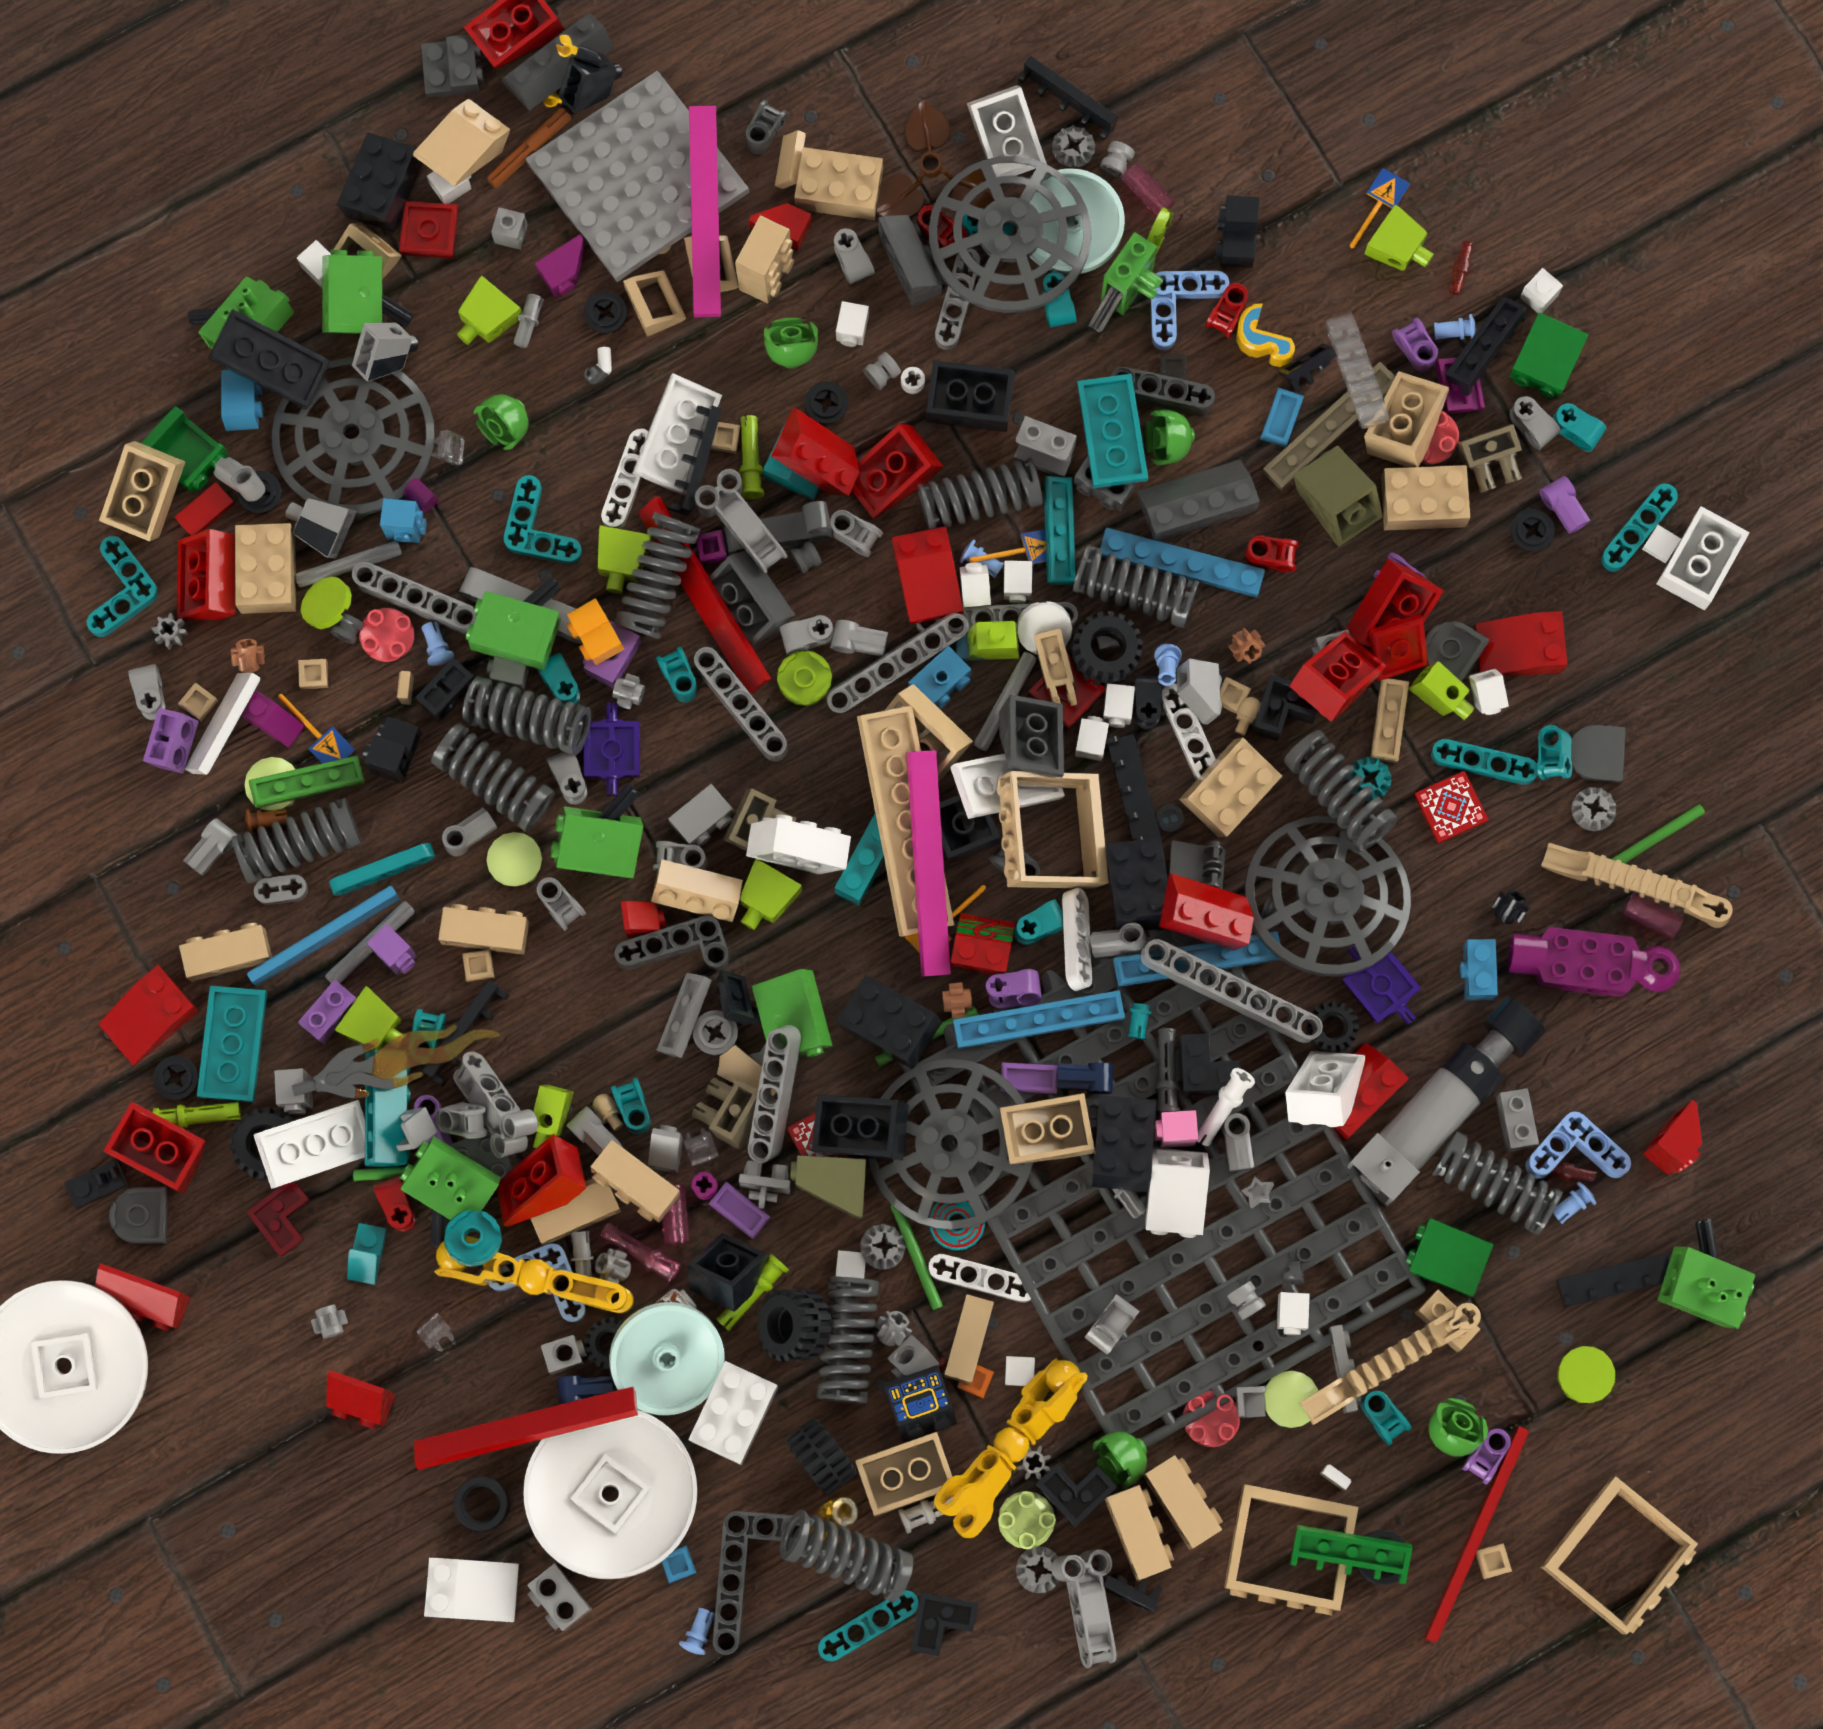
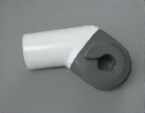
M600 347L597 349L598 363L590 369L587 368L584 372V378L589 383L598 384L611 373V348Z

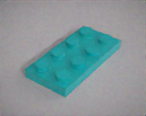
M1132 374L1077 381L1093 488L1148 481Z
M210 986L197 1089L198 1098L255 1103L267 1001L266 990Z

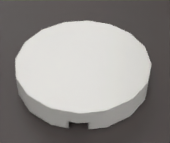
M1054 602L1033 603L1024 609L1018 618L1017 633L1020 643L1026 650L1036 655L1038 654L1033 638L1035 634L1061 628L1065 646L1071 638L1072 624L1069 614L1062 606Z

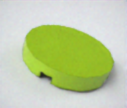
M1164 207L1159 212L1147 238L1148 241L1157 246V252L1161 247L1166 229L1170 226L1173 217V211Z
M332 576L322 578L313 584L302 600L301 614L303 619L317 629L329 628L338 623L343 617L341 614L345 609L348 610L351 604L352 594L350 587L341 579Z
M798 651L791 653L782 661L778 668L777 682L780 692L788 701L796 705L808 706L818 703L826 697L831 688L832 674L829 664L822 656L813 651Z
M1581 1346L1569 1351L1561 1359L1557 1371V1380L1568 1398L1578 1403L1591 1404L1602 1400L1611 1392L1615 1383V1369L1611 1359L1603 1351L1595 1347Z

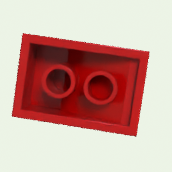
M498 0L464 26L465 30L495 69L544 46L565 30L544 0Z
M899 423L858 461L860 472L852 492L871 517L876 519L918 490V484H926L944 466L913 425Z
M946 526L892 537L894 557L910 624L943 618L951 613L963 614L964 609Z
M1562 611L1531 613L1475 624V631L1490 640L1478 658L1479 673L1496 669L1503 677L1562 673L1568 665Z
M1344 631L1309 659L1289 686L1300 697L1316 708L1321 715L1332 722L1365 691L1387 666Z
M157 965L125 994L100 1021L99 1026L135 1067L197 1015L199 1010L165 970Z
M552 1134L499 1181L496 1191L503 1225L509 1227L565 1206L587 1188L577 1147Z
M329 1370L326 1407L334 1409L332 1415L348 1420L350 1415L360 1418V1425L374 1430L377 1424L384 1427L396 1394L384 1388Z

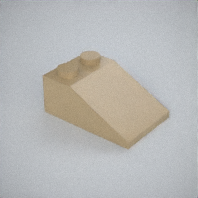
M467 99L455 107L414 151L413 156L452 185L457 186L502 153L510 129L476 103Z
M1398 371L1364 436L1367 454L1406 467H1419L1430 446L1449 387Z
M1084 1093L1000 1108L1010 1165L1063 1159L1094 1153Z

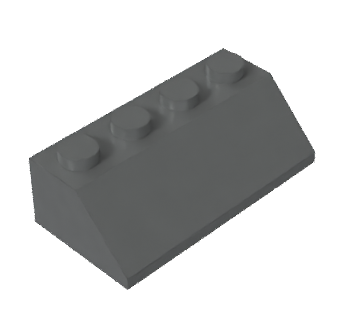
M590 12L582 16L500 78L501 83L529 111L561 88L569 59L575 56L574 54L568 57L559 55L556 44L564 46L560 42V35L569 36L573 46L578 47V45L603 54L614 48L605 27Z
M1241 460L1136 492L1152 540L1155 541L1168 539L1256 512L1260 503L1252 478Z

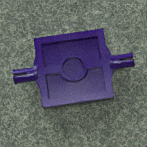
M612 702V713L611 703H606V719L590 723L589 732L584 744V778L606 780V796L611 797V787L613 797L618 795L617 780L640 778V722L617 719L618 703Z
M1355 945L1347 950V953L1350 954L1355 962L1361 960ZM1392 952L1372 967L1347 975L1342 979V983L1376 1024L1388 1015L1395 1014L1396 1012L1407 1025L1416 1019L1406 1004L1413 995L1421 990V987Z

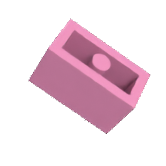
M1196 1110L1161 1113L1159 1119L1155 1121L1154 1139L1155 1141H1160V1148L1195 1146L1198 1140Z

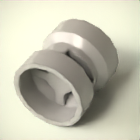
M1112 141L1107 150L1109 154L1102 159L1100 168L1112 177L1123 178L1127 171L1126 165L1132 161L1135 151L1122 142Z
M886 352L879 355L874 364H868L863 369L866 377L878 390L885 387L890 378H896L901 373L897 363Z
M1251 1281L1227 1296L1231 1304L1237 1306L1238 1315L1242 1321L1266 1306L1263 1299L1257 1297L1255 1287Z

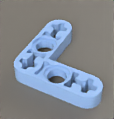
M1162 271L1156 273L1168 285L1164 291L1160 287L1156 288L1158 293L1151 300V338L1153 345L1157 349L1169 350L1175 344L1177 336L1176 299L1221 298L1229 285V278L1222 271ZM1175 279H1179V280H1178V285H1177L1178 291H1174V287H1175L1174 281H1175ZM1186 279H1193L1197 283V288L1193 291H1187L1183 288L1182 283ZM1202 279H1206L1205 284H1213L1214 279H1218L1219 284H1224L1220 286V290H1215L1214 285H1206L1205 291H1201ZM1159 305H1167L1171 309V314L1167 317H1160L1156 313V308ZM1167 324L1166 334L1171 337L1167 339V342H1162V339L1157 336L1161 335L1162 325Z
M1571 1112L1559 1122L1535 1149L1525 1164L1527 1172L1533 1174L1534 1178H1544L1575 1146L1605 1174L1612 1178H1620L1629 1171L1631 1160L1626 1152L1580 1112ZM1576 1121L1579 1125L1573 1131L1569 1127L1572 1122ZM1588 1131L1589 1134L1583 1140H1581L1580 1137L1583 1135V1133ZM1557 1138L1562 1141L1564 1145L1562 1152H1556L1551 1148V1139ZM1589 1139H1598L1602 1144V1150L1600 1152L1591 1150ZM1608 1150L1611 1151L1605 1159L1601 1158ZM1546 1154L1550 1158L1538 1170L1535 1167L1536 1161H1539ZM1618 1159L1621 1161L1619 1168L1615 1169L1612 1165Z
M547 1244L514 1258L518 1261L519 1259L531 1260L536 1259L534 1256L540 1254V1259H544L549 1256L548 1251L553 1249L555 1253L560 1252L561 1256L557 1258L558 1263L553 1264L551 1261H547L548 1265L557 1270L573 1272L565 1251L558 1244ZM512 1262L506 1263L502 1267V1274L511 1272L508 1266L512 1265ZM493 1281L488 1283L495 1291H505L516 1286L508 1283L500 1286L498 1282L493 1283ZM553 1294L560 1314L566 1321L577 1323L583 1320L587 1311L585 1304L573 1301L576 1306H581V1309L577 1311L578 1316L573 1317L571 1314H566V1310L569 1309L567 1300L564 1299L561 1302L560 1297Z

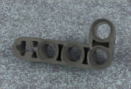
M1128 367L1116 368L1111 376L1132 374L1135 398L1138 403L1197 416L1207 415L1213 408L1215 393L1208 385ZM1150 384L1156 390L1152 393H1147L1142 389V386ZM1172 390H1177L1182 394V397L1174 399L1168 393ZM1188 393L1191 394L1190 402L1187 401ZM1200 397L1205 398L1204 404L1199 403Z
M825 501L807 503L802 507L803 512L762 518L760 520L783 549L802 546L808 540L812 544L824 542L832 538L829 512ZM724 526L722 530L728 556L745 551L729 529Z
M712 916L699 917L623 941L617 945L614 952L618 965L625 970H634L697 949H701L707 967L713 971L725 969L730 961L720 924ZM707 924H711L716 928L715 933L709 937L701 934L702 927ZM679 933H686L689 935V940L684 945H678L674 942L675 936ZM658 941L662 943V949L658 953L653 954L647 951V947L651 942ZM637 946H642L645 957L641 958ZM629 950L633 954L631 955V961H626L625 958H622L625 956L624 951ZM713 951L723 952L724 958L721 962L713 963L709 960V955Z

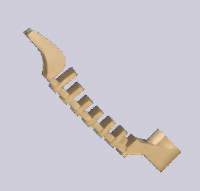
M1548 843V848L1541 867L1575 880L1587 881L1588 877L1594 879L1595 885L1598 886L1603 881L1609 883V888L1612 889L1619 886L1625 888L1626 893H1630L1632 890L1640 893L1639 897L1644 898L1647 895L1655 898L1654 902L1656 903L1662 900L1668 902L1671 908H1674L1675 905L1684 908V913L1704 921L1714 928L1724 927L1732 915V905L1725 898L1709 894L1698 888L1697 885L1691 886L1682 883V880L1678 879L1676 881L1667 878V875L1663 874L1661 876L1652 873V870L1647 869L1646 871L1637 868V865L1632 864L1630 866L1621 863V860L1608 859L1604 855L1598 856L1592 852L1576 851ZM1717 908L1722 909L1720 918L1715 917Z
M1463 1303L1426 1324L1421 1330L1411 1333V1336L1398 1341V1344L1385 1349L1380 1355L1370 1358V1361L1357 1366V1369L1344 1374L1342 1378L1336 1379L1299 1402L1310 1418L1312 1425L1351 1403L1355 1397L1367 1393L1368 1389L1378 1386V1383L1382 1380L1385 1381L1391 1378L1392 1374L1404 1370L1405 1366L1417 1362L1423 1355L1426 1356L1432 1353L1433 1349L1447 1344L1476 1327L1481 1319L1479 1309L1472 1303ZM1468 1312L1471 1317L1467 1319L1468 1321L1460 1322L1453 1326V1323L1460 1319L1463 1313Z

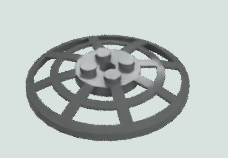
M999 156L985 159L968 166L958 173L938 196L929 224V246L933 262L947 285L961 298L973 305L1003 313L1034 310L1053 302L1063 295L1081 274L1089 255L1091 243V222L1088 210L1074 185L1064 175L1049 165L1031 158L1018 156ZM998 163H1019L1036 167V170L1030 179L1019 176L996 177L992 165ZM981 168L986 179L985 182L973 188L962 201L947 197L950 191L964 177ZM1047 172L1065 185L1074 197L1076 205L1061 207L1056 197L1040 184ZM1019 184L1026 187L1020 198L1005 197L1000 185ZM988 188L990 189L994 201L984 210L970 205L977 195ZM1036 191L1049 201L1053 210L1039 213L1030 204ZM944 207L957 211L953 225L955 242L939 249L937 224L941 208ZM965 214L979 221L978 233L963 239L961 226ZM1081 215L1083 221V241L1080 254L1077 257L1064 249L1067 238L1066 218ZM1058 220L1059 236L1057 244L1042 237L1044 223ZM1007 224H1013L1017 227L1018 232L1015 235L1009 236L1002 229ZM981 244L984 251L990 256L985 268L980 266L971 257L967 249ZM1038 248L1051 254L1042 265L1031 271L1027 258ZM959 253L964 263L975 274L980 276L974 291L965 287L954 277L946 266L944 259ZM1058 259L1073 267L1070 273L1057 286L1039 295L1035 279L1048 272ZM1000 261L1007 263L1017 262L1021 274L1002 275L995 273V270ZM990 281L1005 285L1024 283L1029 299L1001 301L984 297Z
M354 358L330 361L327 369L351 365ZM401 371L391 373L407 385L413 393L400 400L387 388L373 382V380L367 382L363 377L362 379L346 378L328 383L324 375L308 409L301 408L299 415L284 413L289 401L284 398L281 400L273 422L272 449L278 469L294 493L305 502L310 498L357 511L355 516L382 511L383 498L396 500L405 498L403 495L404 488L414 477L420 481L422 480L429 468L435 447V424L432 411L424 394L407 375ZM346 386H359L355 400L340 402L333 391ZM370 389L383 395L391 404L376 411L371 405L366 403ZM324 396L330 408L325 412L322 419L307 416L312 406ZM420 404L426 424L425 446L408 441L409 423L404 410ZM397 413L400 422V438L385 434L382 420ZM281 424L295 425V443L300 456L287 466L280 449L279 430ZM304 427L317 429L320 440L318 445L307 452L303 441ZM349 427H356L359 429V434L354 439H348L345 437V431ZM383 445L395 448L396 452L391 460L380 469L374 457L380 452ZM405 452L420 456L419 464L412 475L401 487L393 492L385 477L398 466ZM326 453L332 460L337 462L334 475L331 476L325 473L313 461ZM365 464L371 474L359 479H344L347 466ZM306 466L315 477L331 485L328 501L306 491L296 482L293 475ZM376 483L383 495V498L365 504H339L342 488H361Z
M1314 816L1290 822L1274 831L1260 845L1247 870L1244 896L1248 899L1254 916L1252 927L1264 946L1277 958L1305 973L1338 977L1355 974L1372 967L1393 950L1403 935L1409 920L1411 908L1410 886L1400 859L1383 839H1380L1377 844L1387 853L1389 858L1376 862L1366 850L1360 851L1356 844L1350 841L1346 834L1347 829H1341L1339 838L1320 836L1307 840L1297 829V827L1313 823L1337 824V818ZM1360 825V826L1358 827V829H1361V828H1363V827H1365V826ZM1287 833L1295 846L1283 855L1276 869L1259 866L1268 848L1280 836ZM1322 844L1337 845L1334 858L1319 859L1311 847ZM1348 849L1361 856L1369 866L1356 871L1351 865L1346 863L1345 858ZM1299 852H1301L1309 864L1301 875L1284 871L1290 860ZM1395 867L1400 875L1403 887L1402 910L1387 904L1388 887L1383 872ZM1376 876L1379 885V900L1364 895L1362 881ZM1256 877L1272 880V899L1277 912L1263 920L1258 913L1255 901L1254 884ZM1281 882L1296 885L1297 901L1286 907L1281 896ZM1323 887H1334L1337 891V896L1333 898L1327 897L1323 893ZM1360 906L1376 911L1371 922L1362 930L1359 929L1353 918ZM1303 911L1310 919L1316 922L1313 933L1300 927L1291 917ZM1384 915L1398 921V926L1390 939L1378 951L1371 954L1365 938L1378 927ZM1283 922L1293 934L1309 943L1305 959L1296 956L1284 948L1273 938L1268 930ZM1344 923L1350 935L1342 938L1324 937L1327 925ZM1354 944L1361 958L1359 961L1341 965L1316 963L1320 947L1340 948Z
M958 1059L931 1061L904 1073L889 1086L880 1098L890 1099L895 1091L904 1083L916 1077L921 1092L907 1102L909 1104L908 1114L923 1100H925L931 1114L921 1125L907 1121L906 1132L916 1136V1152L903 1157V1161L893 1160V1163L880 1169L876 1159L868 1158L873 1178L881 1193L902 1214L920 1224L941 1229H962L985 1223L1001 1214L1016 1200L1031 1175L1034 1162L1024 1163L1023 1166L1019 1164L1010 1165L1009 1160H1007L1008 1151L1001 1112L988 1097L977 1091L983 1075L1004 1088L1016 1105L1025 1104V1101L1008 1080L982 1064ZM946 1067L965 1068L973 1071L966 1086L942 1084L933 1087L926 1072ZM952 1092L961 1093L962 1097L956 1110H941L935 1095ZM973 1098L983 1104L992 1114L993 1118L978 1124L967 1113ZM997 1128L1000 1135L999 1156L984 1151L983 1134ZM948 1135L956 1137L958 1142L956 1149L951 1152L945 1151L942 1146L943 1139ZM979 1161L993 1166L994 1168L989 1176L975 1187L968 1172L974 1169ZM921 1162L926 1169L932 1172L926 1188L918 1184L906 1169ZM1002 1171L1018 1176L1015 1185L1006 1197L986 1211L979 1195L995 1183ZM899 1173L903 1181L912 1190L923 1196L918 1213L899 1201L887 1187L884 1179ZM942 1177H958L964 1192L949 1195L939 1194L937 1190ZM968 1200L975 1214L974 1217L952 1221L928 1217L934 1201L958 1203Z

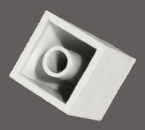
M1153 1148L1151 1182L1149 1192L1147 1193L1146 1230H1151V1233L1156 1235H1166L1168 1232L1179 1233L1180 1236L1187 1238L1203 1235L1210 1173L1208 1153Z

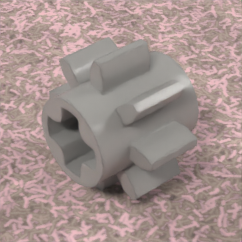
M169 613L168 618L162 619L158 617L159 623L157 627H152L151 629L155 634H159L155 638L157 644L165 642L168 650L175 644L182 646V637L188 635L185 629H181L185 624L182 618L175 622L172 613ZM171 628L174 633L169 635L166 630Z
M627 673L625 679L618 678L616 680L612 697L618 699L619 707L630 710L632 704L640 705L645 686L639 684L640 679L638 676Z
M609 1248L607 1253L600 1254L595 1264L596 1272L601 1274L599 1279L617 1284L619 1280L624 1281L627 1279L631 1270L630 1262L625 1260L627 1253Z
M336 1305L316 1310L317 1318L311 1320L314 1333H322L323 1339L342 1334L344 1332L342 1325L348 1324L345 1311L343 1309L337 1311Z
M886 1311L883 1316L879 1317L875 1325L876 1328L880 1329L877 1333L879 1340L888 1346L896 1344L900 1346L912 1332V1330L907 1328L910 1321L899 1311H892L891 1313Z
M1029 1446L1026 1457L1022 1459V1465L1016 1468L1017 1470L1024 1469L1027 1472L1025 1475L1026 1480L1031 1474H1035L1036 1478L1040 1480L1041 1470L1050 1471V1468L1045 1466V1461L1049 1460L1051 1456L1046 1455L1043 1457L1041 1454L1042 1446H1039L1037 1451H1032ZM1034 1455H1037L1039 1457L1038 1462L1042 1465L1041 1468L1035 1467L1032 1471L1028 1469L1029 1463L1026 1462V1458H1032Z

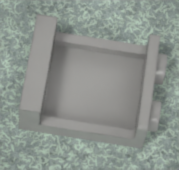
M1025 416L1016 437V442L1019 443V446L1014 455V460L1025 464L1027 458L1031 457L1036 469L1056 477H1065L1074 457L1077 436Z

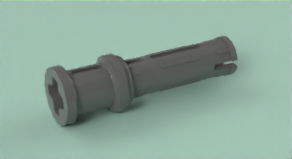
M1173 1028L1158 1029L1159 1081L1155 1085V1090L1158 1091V1107L1155 1113L1157 1115H1161L1162 1112L1180 1111V1108L1177 1107V1091L1180 1090V1085L1176 1081V1029ZM1167 1050H1168V1067H1167Z

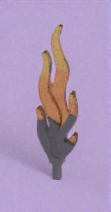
M452 1025L445 1030L412 1031L391 1040L365 1061L354 1062V1058L358 1055L372 1050L379 1044V1039H374L366 1044L342 1050L326 1064L321 1072L313 1076V1079L291 1085L294 1096L316 1090L317 1092H329L347 1098L367 1097L370 1094L369 1091L357 1089L353 1085L361 1084L380 1089H394L404 1086L423 1076L422 1072H416L402 1078L395 1077L405 1069L420 1064L448 1062L475 1040L496 1038L500 1034L485 1029L473 1030L444 1046L425 1049L418 1048L420 1043L448 1037L456 1030L457 1026Z

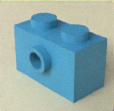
M230 370L221 371V417L225 430L259 429V418H263L262 402L259 401V395H263V387Z
M383 498L380 526L387 540L420 543L421 535L426 533L427 520L423 518V511H420L417 502Z
M948 645L908 682V687L914 684L941 709L950 701L949 695L956 689L961 691L971 681L969 678L971 676V668Z
M1496 939L1467 940L1464 943L1463 961L1460 962V977L1464 978L1465 1001L1494 1000L1498 995Z

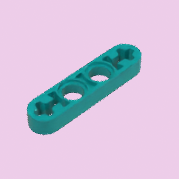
M1664 483L1657 486L1608 545L1601 556L1602 566L1606 570L1611 572L1621 570L1674 506L1678 499V493L1672 485ZM1667 492L1669 494L1668 500H1665L1658 509L1655 504L1660 499V494ZM1643 511L1652 512L1655 516V522L1652 524L1644 523L1640 518V514ZM1628 531L1635 532L1638 535V542L1633 545L1628 544L1624 540V533ZM1619 547L1624 549L1618 558L1619 562L1611 563L1609 561L1610 555H1614Z
M1449 739L1438 740L1431 750L1432 760L1437 765L1521 785L1532 783L1538 775L1537 763L1523 756ZM1445 746L1449 753L1456 754L1457 749L1462 751L1458 756L1457 763L1454 762L1456 756L1447 755L1446 759H1442L1441 753L1437 752V750H1441ZM1467 752L1476 753L1479 758L1478 764L1474 766L1467 765L1464 762V754ZM1495 758L1502 759L1506 764L1505 770L1502 772L1494 771L1491 768V761ZM1511 761L1515 762L1513 768L1522 769L1524 765H1527L1528 770L1532 774L1524 778L1521 771L1514 770L1512 775H1509Z
M424 843L331 879L329 884L334 896L344 895L425 864L436 856L431 843Z
M904 1590L901 1596L905 1595L906 1598L912 1597L914 1602L911 1604V1611L907 1612L904 1608L897 1612L901 1616L897 1620H894L893 1612L886 1606L890 1601L885 1600L828 1634L818 1645L820 1656L826 1661H836L910 1617L918 1609L919 1601L917 1596L909 1590ZM900 1598L893 1602V1607L901 1603ZM877 1610H885L889 1614V1622L884 1627H878L873 1623V1614ZM852 1625H860L864 1629V1637L859 1642H853L848 1637V1630ZM843 1632L845 1641L851 1647L845 1650L843 1644L836 1649V1656L833 1657L830 1653L825 1655L823 1652L826 1648L825 1642L828 1640L831 1643L839 1641L840 1638L837 1634Z

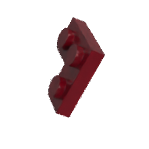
M293 1181L279 1186L246 1212L281 1258L304 1241L288 1217L309 1202L310 1199L297 1182Z

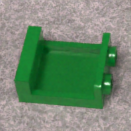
M1539 312L1509 377L1514 379L1513 381L1519 386H1530L1539 390L1538 392L1546 398L1554 397L1559 399L1589 334Z
M176 406L141 442L143 445L185 461L178 483L192 494L206 485L209 479L208 476L215 470V464L221 457L227 458L228 455L227 450L221 443L218 444L190 421L184 412Z
M1431 1218L1425 1224L1420 1223L1415 1234V1239L1419 1240L1416 1249L1409 1250L1405 1264L1410 1266L1408 1272L1456 1291L1464 1298H1473L1494 1244Z

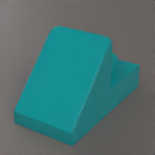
M362 1223L358 1224L353 1249H349L348 1280L376 1285L388 1231L387 1228Z

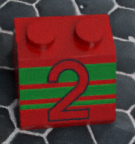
M960 913L950 968L987 975L1005 974L1015 923Z

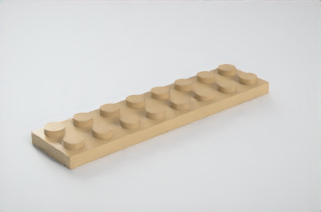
M906 706L857 716L899 936L918 933L906 752L921 751L913 708L912 706ZM945 879L947 925L953 926L954 921Z

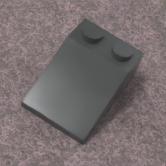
M1010 695L999 711V735L1009 769L1062 778L1064 776L1063 704Z

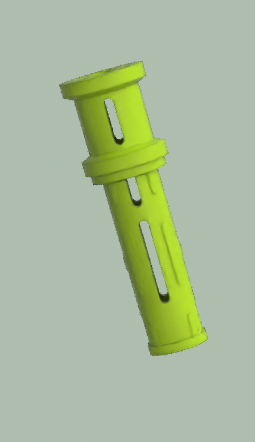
M747 415L740 418L743 465L740 466L739 474L742 476L743 485L741 497L754 500L764 496V490L761 489L763 468L759 465L758 418Z
M239 1101L186 1108L183 1105L165 1110L153 1108L154 1114L183 1129L188 1128V1125L241 1119Z
M772 1253L768 1255L769 1260L765 1263L752 1296L735 1312L726 1308L716 1318L728 1331L731 1330L732 1326L764 1291H771L774 1282L783 1273L789 1271Z

